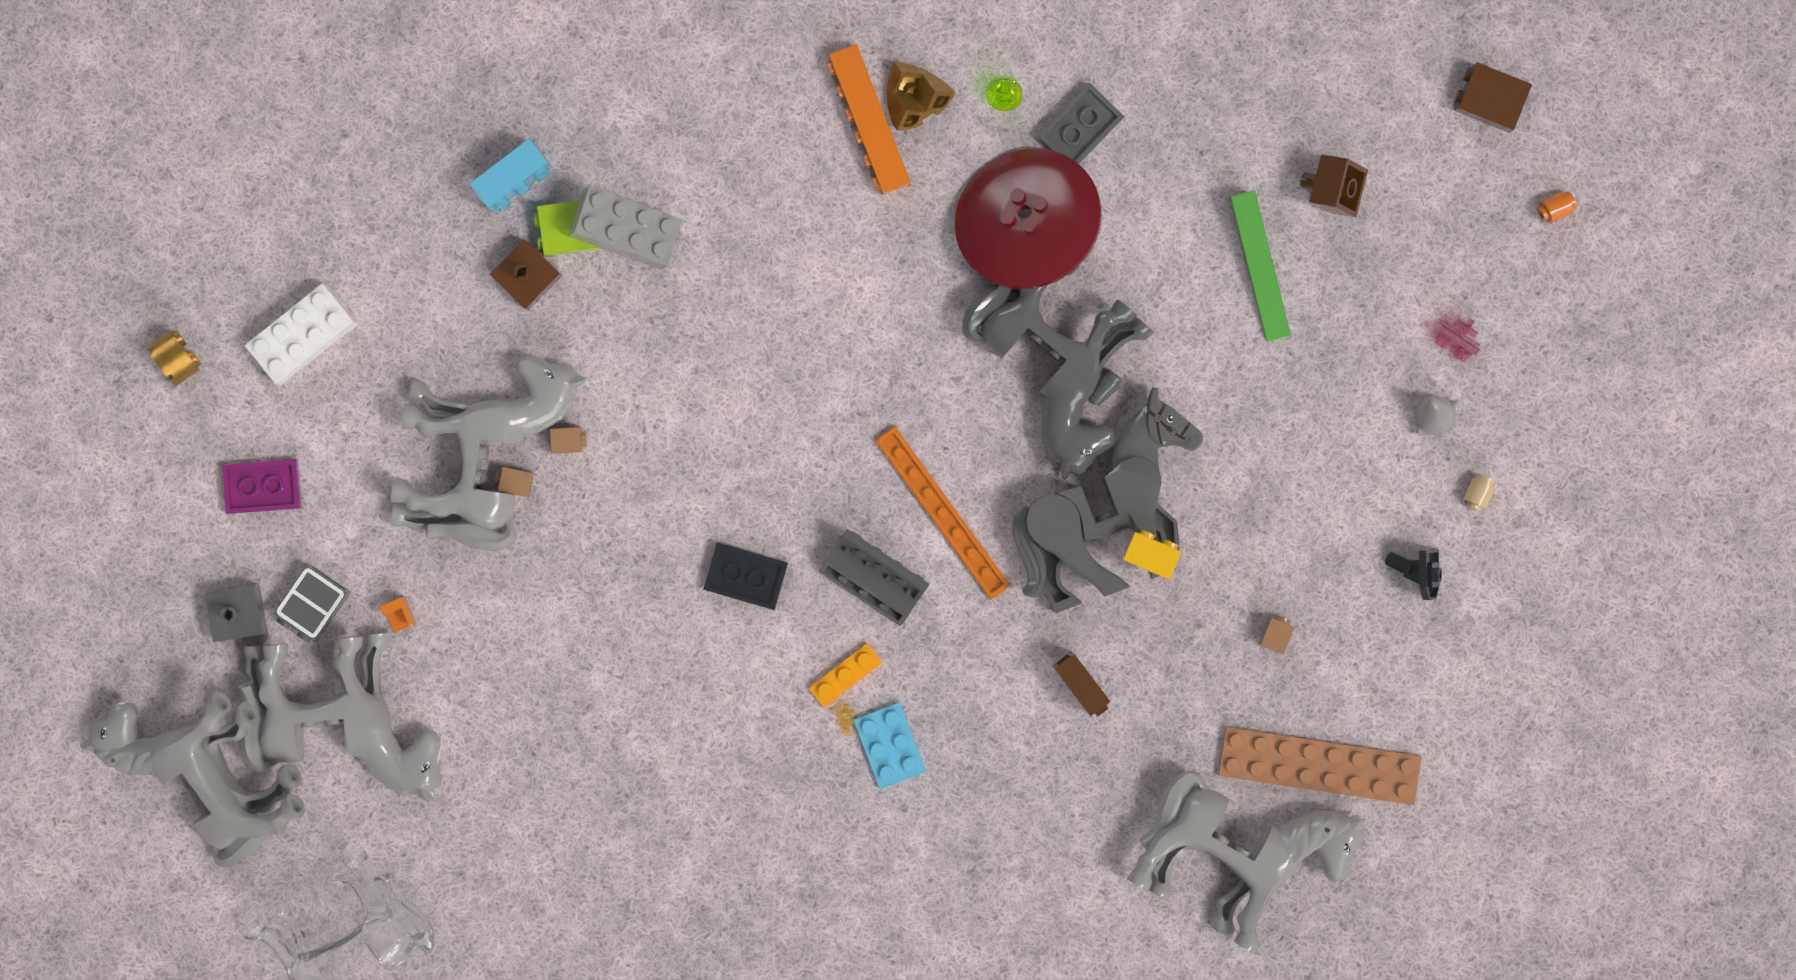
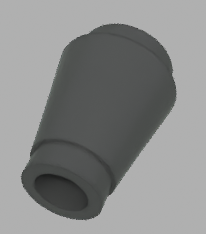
M1107 368L1105 372H1101L1100 380L1089 399L1100 406L1102 402L1121 387L1120 384L1123 380Z

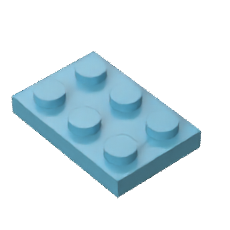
M900 702L854 719L880 789L926 772Z

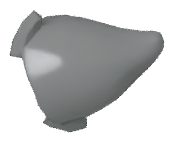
M1435 395L1422 399L1416 408V434L1420 436H1438L1448 432L1454 425L1456 412L1459 408V400L1448 401L1443 397Z

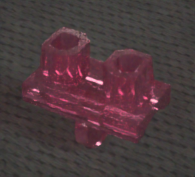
M1469 318L1464 323L1457 319L1454 323L1455 326L1444 319L1442 320L1434 340L1435 344L1445 349L1451 340L1455 341L1459 346L1453 352V355L1462 362H1465L1472 354L1476 356L1480 350V343L1471 338H1475L1478 334L1476 330L1471 328L1474 320Z

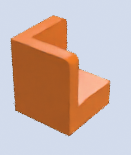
M406 596L379 606L382 615L387 616L393 632H398L417 624Z

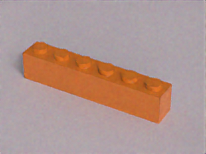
M857 44L829 54L830 61L826 62L831 76L836 75L838 78L837 92L840 99L845 98L848 107L845 108V112L849 122L854 121L857 131H854V135L858 145L863 144L866 154H863V158L867 168L872 167L875 177H872V181L876 191L881 190L883 195L911 185Z

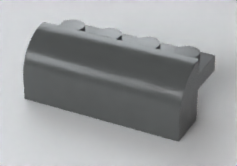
M846 529L818 571L900 627L930 585L920 575L914 574L905 568L902 563L893 560L884 554L880 548L872 546L863 540L859 534L849 529Z

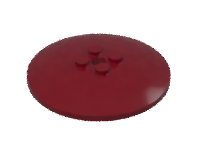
M1047 149L1017 150L992 160L982 167L968 182L960 196L955 212L956 240L967 263L976 273L989 282L1012 289L1043 287L1073 272L1089 255L1099 235L1102 221V206L1098 190L1092 178L1073 159L1059 152ZM1022 210H1032L1028 218L1021 219L1019 217Z

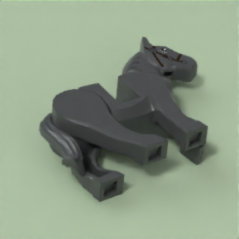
M1153 387L1151 389L1147 404L1129 421L1121 433L1112 455L1111 469L1102 477L1115 515L1112 512H1107L1097 516V522H1095L1081 486L1039 497L1029 507H1023L1013 519L1012 535L1027 571V583L1022 592L1025 596L1031 598L1045 595L1055 613L1082 604L1061 583L1060 567L1062 563L1094 585L1104 597L1130 587L1119 576L1101 566L1090 555L1084 541L1106 537L1130 528L1133 534L1134 532L1140 534L1141 530L1147 531L1155 535L1153 540L1158 541L1157 530L1161 538L1160 543L1163 544L1164 539L1177 544V550L1180 551L1177 520L1158 504L1162 478L1159 470L1158 448L1174 445L1194 451L1202 444L1203 433L1174 408L1159 400V388ZM1148 571V575H1149V578H1150V579H1153V578L1159 576V575H1156V574H1154V573Z

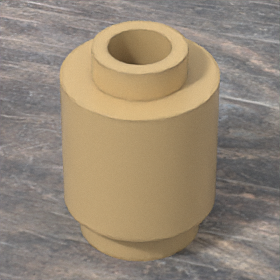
M1477 473L1476 477L1472 478L1463 498L1467 502L1466 507L1478 512L1481 508L1486 509L1495 490V480Z

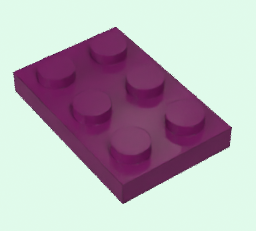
M298 459L222 465L226 514L302 508Z

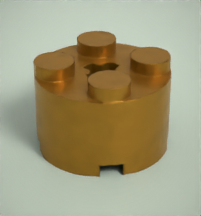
M169 330L145 348L149 352L154 351L150 354L166 377H169L170 380L175 379L171 383L174 387H177L200 370L198 367L202 363L191 350L187 352L184 346L187 343L177 330L174 332Z

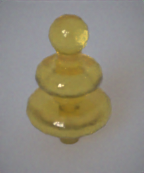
M843 704V708L838 709L835 715L840 718L838 724L844 728L842 734L848 737L851 735L849 726L854 724L852 717L856 715V711L848 708V704Z

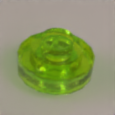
M1000 76L994 78L987 86L986 99L994 109L1010 111L1018 107L1022 101L1023 89L1014 78Z

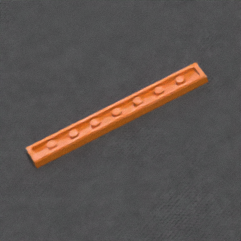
M893 426L875 440L990 600L1010 587L1009 582L897 428Z

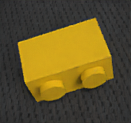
M1141 530L1140 534L1134 532L1122 560L1170 580L1182 553L1177 550L1178 545L1165 539L1163 544L1153 540L1155 535Z

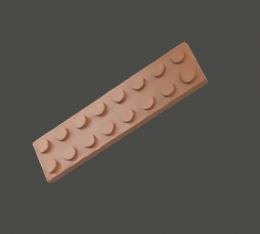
M1225 726L1218 776L1414 805L1422 756Z

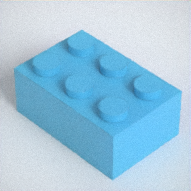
M528 139L471 182L470 185L487 208L493 212L496 210L502 212L511 205L509 200L516 195L519 197L525 195L531 189L529 185L535 180L541 182L551 174L549 170L553 167L535 143Z

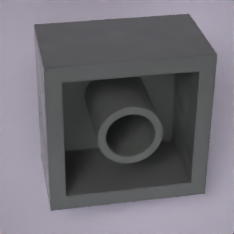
M260 584L205 593L213 642L268 633Z

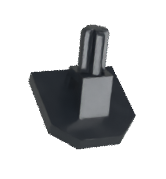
M1420 550L1419 560H1408L1394 552H1390L1387 555L1385 565L1403 573V577L1418 583L1422 600L1437 599L1440 582L1442 581V569L1439 567V550Z

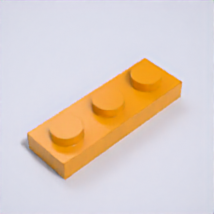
M866 643L810 686L809 689L824 708L883 662L870 645Z

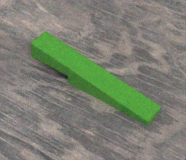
M1253 190L1231 196L1229 201L1266 341L1290 336L1291 333L1256 192Z

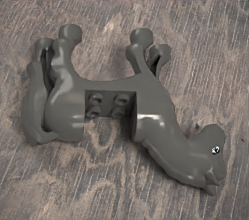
M1079 266L1068 275H1072L1079 268ZM994 284L984 290L964 312L962 333L967 339L986 344L992 352L1002 359L1025 331L1028 330L1030 332L1028 337L1037 345L1045 344L1049 348L1047 353L1056 361H1060V359L1064 361L1040 390L1044 395L1041 439L1045 445L1047 455L1061 467L1062 479L1066 480L1070 473L1083 474L1093 463L1096 456L1113 446L1116 437L1114 429L1108 425L1085 426L1079 424L1084 404L1094 392L1100 380L1102 368L1114 353L1132 340L1148 339L1154 332L1138 319L1137 315L1127 305L1117 299L1112 305L1111 310L1099 312L1095 317L1094 326L1085 342L1074 341L1057 332L1043 320L1039 311V301L1048 285L1032 289H1012ZM1130 322L1128 326L1114 327L1119 323ZM980 325H982V334L977 330ZM1111 330L1109 336L1104 341L1105 336Z

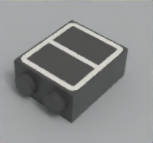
M309 564L304 567L273 615L278 617L276 621L287 629L291 626L297 630V636L308 643L310 641L316 642L320 639L351 592Z

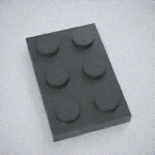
M1089 82L1037 137L1051 151L1066 155L1080 164L1125 116Z

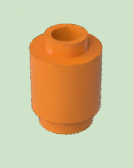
M1561 191L1540 201L1537 211L1542 221H1547L1551 224L1572 214L1573 210L1577 209V204L1569 191L1565 193Z

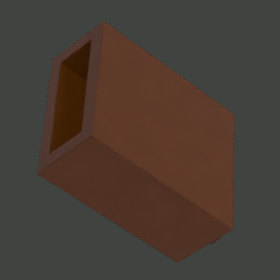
M1478 62L1472 68L1468 66L1462 79L1466 81L1463 91L1459 89L1453 101L1457 105L1455 111L1508 133L1514 131L1532 84Z
M1072 651L1052 666L1090 716L1095 714L1098 717L1109 708L1107 704L1111 701Z

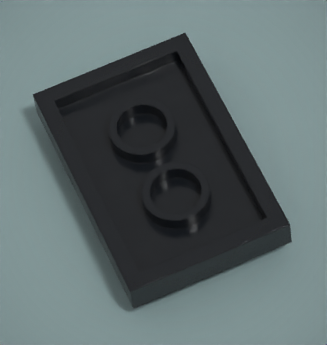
M717 542L703 590L775 610L788 562Z

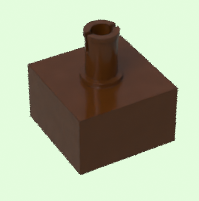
M1321 154L1316 175L1304 172L1301 178H1305L1308 181L1300 180V186L1305 189H1312L1309 203L1329 213L1357 218L1368 169L1348 158Z
M525 239L490 273L528 311L563 276Z

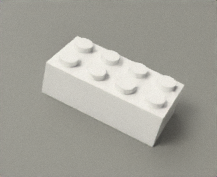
M322 283L248 342L245 347L273 382L277 385H282L358 323L329 286Z

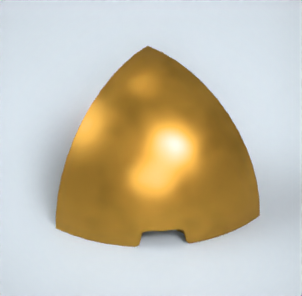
M893 61L887 82V105L895 129L903 131L922 126L924 124L922 120L932 113L939 115L951 102L956 92L942 79L920 67Z

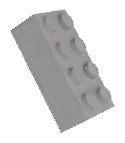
M589 185L582 191L568 236L646 265L663 269L669 264L682 219Z

